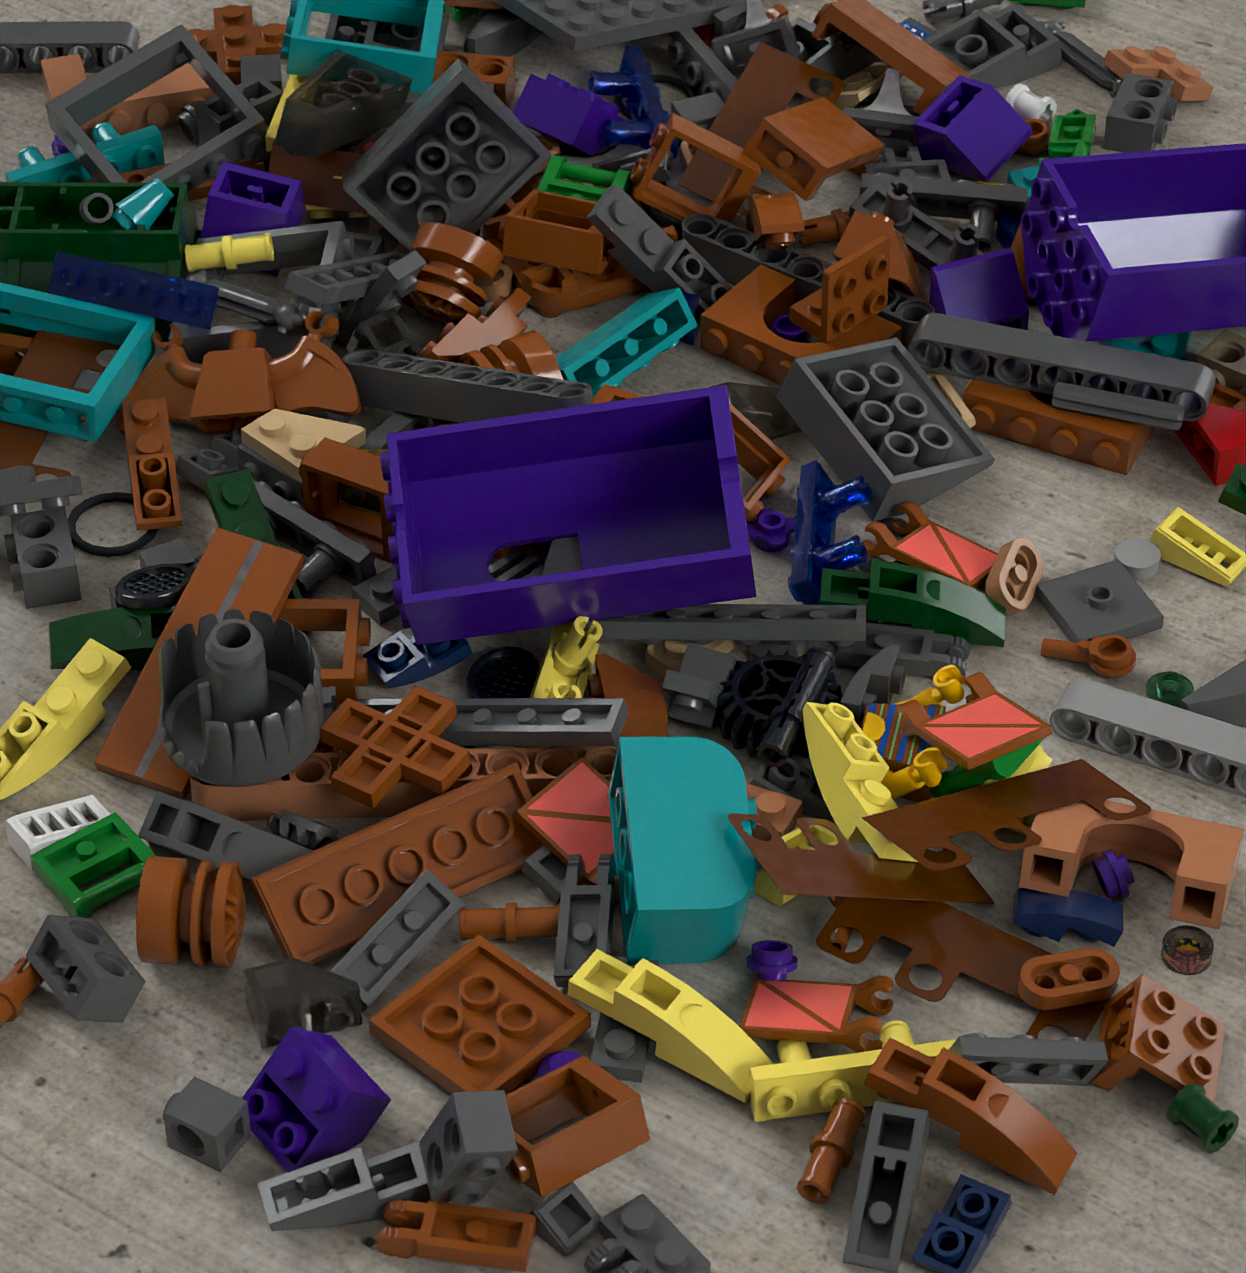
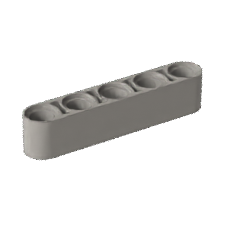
M1083 678L1074 679L1068 683L1049 718L1050 725L1061 738L1246 797V728Z

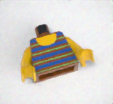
M955 665L944 666L936 672L933 677V684L936 689L928 687L909 700L893 704L872 703L866 706L861 730L876 744L878 753L890 767L881 784L889 789L893 800L903 798L917 803L929 800L931 797L930 788L939 784L942 778L940 771L948 767L938 748L932 746L916 734L911 736L902 734L900 724L906 722L903 714L898 712L897 706L915 699L922 705L930 718L945 713L946 706H943V700L949 704H956L964 697L965 690L962 687L964 677Z

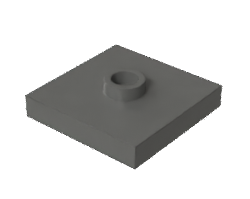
M1119 560L1045 581L1036 586L1037 599L1070 642L1091 641L1096 636L1120 635L1129 639L1163 627V614Z

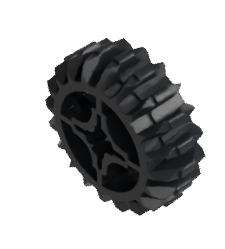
M768 649L764 657H758L750 653L746 662L736 661L735 670H730L729 681L720 683L724 686L723 694L718 697L717 708L715 709L717 726H720L722 737L724 739H731L734 749L746 748L750 758L757 755V747L762 742L769 728V716L776 706L781 705L805 659V654L796 658L790 655L789 650L783 655H774ZM834 672L829 673L815 703L827 705L829 703L840 704L843 693L841 685L837 684ZM805 733L800 739L795 740L788 754L789 758L797 753L808 758L809 751Z

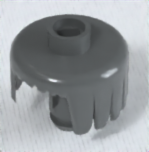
M229 609L224 613L223 621L218 623L214 614L202 615L198 623L197 636L192 624L188 623L177 629L175 641L173 638H169L161 644L158 651L161 705L158 716V732L166 754L184 772L213 785L225 787L256 786L277 780L289 774L313 753L320 740V726L324 723L320 659L316 649L311 647L306 634L296 630L295 635L294 626L289 621L278 619L277 628H275L274 621L269 613L254 610L250 613V620L248 622L245 621L244 615L239 609Z

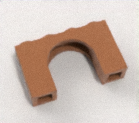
M193 35L194 39L198 42L196 35ZM80 54L40 60L47 102L88 79ZM187 63L83 124L80 128L86 132L90 140H93V128L101 122L111 123L120 135L155 125L158 129L179 126L176 117L182 113V107L190 104L195 108V105L214 97L215 93L190 64Z
M1108 800L1104 802V806L1107 809L1117 813H1130L1136 809V806ZM1086 801L1076 802L1036 814L1031 830L1038 834L1042 841L1037 845L1024 848L1018 887L1069 897L1078 871L1084 865L1102 858L1103 851L1111 849L1116 857L1124 855L1128 860L1156 867L1174 881L1175 885L1169 919L1220 930L1237 872L1244 833L1243 828L1151 810L1147 814L1126 820H1113Z

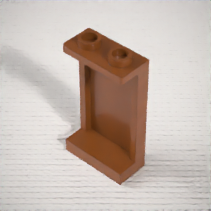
M838 0L830 4L826 3L815 16L814 23L817 26L811 36L817 41L844 32L923 88L922 95L912 109L919 115L959 75L971 77L965 70L866 0Z
M823 96L764 117L746 144L743 152L804 201L813 199L824 180L849 169L861 177L862 173H864V164L875 163L886 145Z

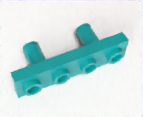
M101 122L93 128L92 136L94 137L95 146L119 174L165 164L162 133L155 125L124 135H120L109 122ZM36 146L23 148L18 154V160L20 161L18 163L21 168L5 173L6 182L77 183L93 179L71 152L46 160Z

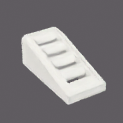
M93 795L18 814L5 820L8 844L32 870L30 855L105 818L110 813ZM91 813L96 820L88 822L84 816ZM75 821L77 825L71 827L69 824Z

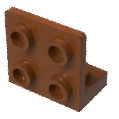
M882 235L823 271L822 288L790 306L789 321L827 344L885 309L888 301L890 239Z
M1141 974L1104 1005L1098 1042L1105 1043L1109 1061L1092 1079V1082L1109 1092L1124 1079H1131L1136 1076L1141 1068L1179 1091L1191 1083H1199L1205 1088L1206 1097L1214 1102L1216 1100L1225 1025L1212 1015L1176 995L1168 988Z

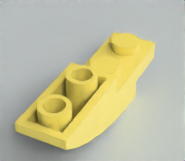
M90 638L34 706L25 701L20 704L0 728V800L19 792L54 768L108 714L102 705L103 701L131 669L125 657Z
M806 702L802 712L811 764L823 799L842 834L848 842L870 844L879 858L918 862L862 819V817L899 808L891 798L889 789L881 784L890 767L878 753L876 744L864 734L855 722L853 713L845 706L838 703H829L827 705Z
M596 949L569 980L567 995L656 1041L655 1056L744 1103L751 1096L750 1067L773 1064L761 1048L718 1007L672 974L644 958L633 968Z

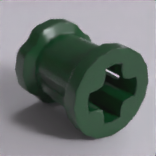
M1191 1083L1184 1087L1174 1097L1167 1109L1166 1115L1168 1121L1173 1125H1183L1199 1139L1200 1147L1210 1154L1221 1149L1231 1139L1239 1124L1238 1115L1232 1110L1223 1111L1206 1097V1090L1199 1083Z

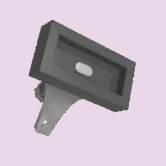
M747 0V18L744 29L716 37L712 40L716 56L733 76L743 73L760 42L792 57H797L800 54L789 17L786 16L776 20L768 19L761 0Z
M887 68L876 100L870 106L862 109L845 107L844 113L886 145L884 149L893 148L895 156L906 158L908 147H918L913 122L919 116L911 115L903 106V92L899 82L900 72L893 68Z

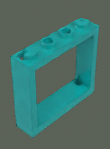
M291 0L290 13L287 17L281 49V58L288 59L286 74L424 93L433 83L445 0ZM312 12L424 27L420 52L309 37L307 35Z
M0 282V308L10 310V314L0 312V323L34 331L43 330L121 345L89 394L0 373L1 421L96 443L120 407L121 401H124L138 380L139 375L155 354V342L152 338V334L155 331V317ZM81 416L86 417L87 423L81 422Z

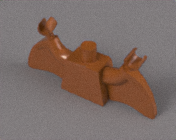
M317 310L308 313L305 318V325L309 331L308 335L302 336L291 352L274 359L264 348H256V333L246 329H237L230 333L229 350L208 352L204 356L202 364L194 363L188 359L184 348L181 347L184 339L183 333L175 325L169 323L173 332L170 341L163 343L160 333L156 330L152 334L155 344L165 350V352L156 357L141 372L138 380L124 399V401L166 397L169 423L177 422L197 425L205 435L225 434L233 432L234 429H242L273 409L294 413L323 411L344 416H357L361 411L358 390L350 371L333 350L320 342L321 338L328 339L337 333L339 321L336 317L329 315L325 319L323 327L319 328L323 313ZM121 406L116 421V428L121 434L125 435Z

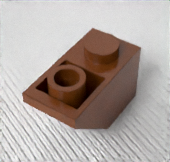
M596 654L595 674L588 675L587 678L589 698L625 699L629 714L620 737H668V711L660 680L607 654Z

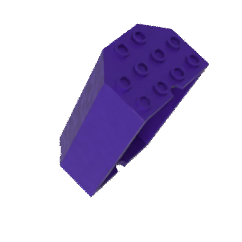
M1246 143L1042 159L1037 177L1032 181L1031 196L1027 209L1021 216L1027 292L1036 302L1042 313L1044 324L1050 328L1054 336L1089 342L1246 326Z
M727 385L387 434L388 452L380 453L383 479L387 481L389 494L384 495L387 521L392 524L393 536L388 537L391 563L396 565L397 579L392 580L393 595L396 608H400L403 629L411 628L416 645L574 623L579 616L589 617L588 621L757 597ZM578 536L582 570L499 582L489 573L491 558L503 548Z

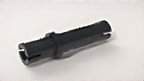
M812 647L806 652L805 659L781 705L776 706L772 710L768 719L769 728L756 750L758 751V758L766 765L771 767L783 766L787 761V756L795 740L800 739L804 735L802 709L806 702L815 703L829 673L835 666V663H832L835 661V658L828 650L821 647Z

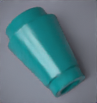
M156 177L152 182L147 183L116 203L117 209L111 217L123 230H137L138 224H145V230H149L174 195Z

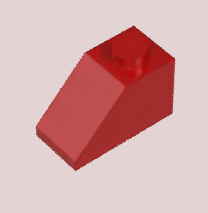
M1209 402L1206 414L1201 419L1183 421L1180 430L1175 431L1176 435L1215 486L1227 483L1237 463L1246 466V412Z

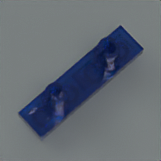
M625 46L619 71L612 73L592 70L590 72L591 78L588 80V91L598 96L623 98L632 121L607 120L608 127H605L606 144L640 146L641 150L644 151L652 149V146L649 145L651 136L660 122L663 124L667 123L669 114L662 107L660 89L654 85L651 65L646 63L641 46ZM677 137L670 146L673 160L676 159L678 153Z
M56 251L48 293L211 330L220 287Z
M815 460L801 466L800 484L796 489L798 505L797 515L794 516V545L791 547L792 570L791 576L788 578V586L793 598L804 605H819L823 568L846 570L868 562L867 549L863 542L860 543L859 536L854 535L850 539L835 544L836 519L839 514L862 504L872 502V492L869 484L865 482V478L862 475H859L855 479L835 485L820 463Z

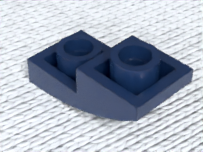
M400 630L363 654L362 657L367 658L368 666L387 688H394L412 684L443 672L473 655V652L465 638L416 645L414 636L409 639Z
M1018 888L1013 899V923L1019 925L1025 932L1033 936H1045L1057 942H1060L1069 927L1087 940H1100L1114 947L1123 933V905L1104 897L1071 890L1069 897L1026 888Z
M961 1174L942 1212H935L912 1257V1262L936 1273H972L1003 1222L1012 1204L1011 1195Z

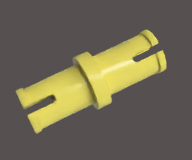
M270 233L233 239L230 235L223 236L222 241L185 245V258L189 272L225 266L227 270L237 269L239 264L267 260L274 261V248Z

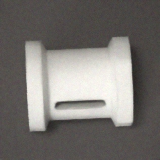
M1024 84L1015 85L1005 99L1024 120L1038 119L1045 122L1047 127L1053 121L1056 114L1057 104L1055 99L1048 96L1042 98L1033 94L1028 86Z

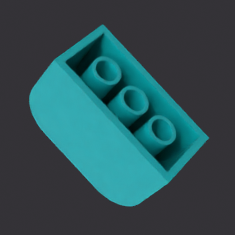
M619 737L608 789V802L618 882L624 957H627V964H638L642 958L658 960L659 964L704 963L715 960L726 954L735 945L740 935L749 899L754 897L756 872H760L762 868L728 819L731 813L757 815L755 799L747 798L743 769L739 761L729 750L709 739L700 737ZM745 820L742 822V828L752 837V829H755L756 822Z

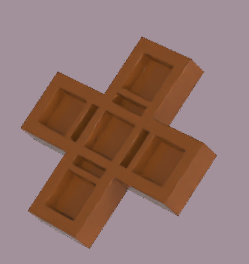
M232 4L223 8H213L215 30H188L192 36L196 35L200 46L218 64L234 85L241 84L240 56L280 54V59H286L281 58L283 34H285L286 24L269 23L265 26L254 27L252 5L240 6Z
M417 685L412 688L388 715L347 698L320 726L321 742L350 754L347 760L331 776L332 790L371 808H374L401 778L443 795L471 764L469 750L439 738L443 731L457 717L456 702Z

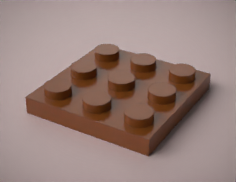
M481 935L475 937L369 1019V1032L372 1036L451 1094L453 1092L505 1090L507 1095L535 1073L545 1057L562 1051L591 1028V1013Z

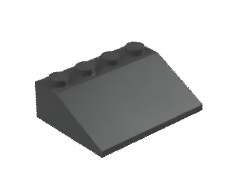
M458 58L342 176L343 189L411 252L421 223H442L475 234L552 155L494 92Z
M898 338L794 359L776 397L873 522L906 514L897 510V506L900 503L913 501L918 506H921L992 466L995 460Z

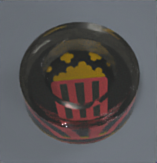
M1189 925L1177 926L1170 929L1164 935L1161 958L1170 970L1178 974H1200L1206 971L1212 963L1214 942L1206 931L1198 927Z

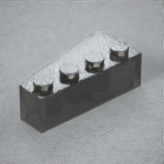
M338 49L286 99L274 144L286 148V151L295 157H309L313 159L387 128L403 104L406 103L413 78Z

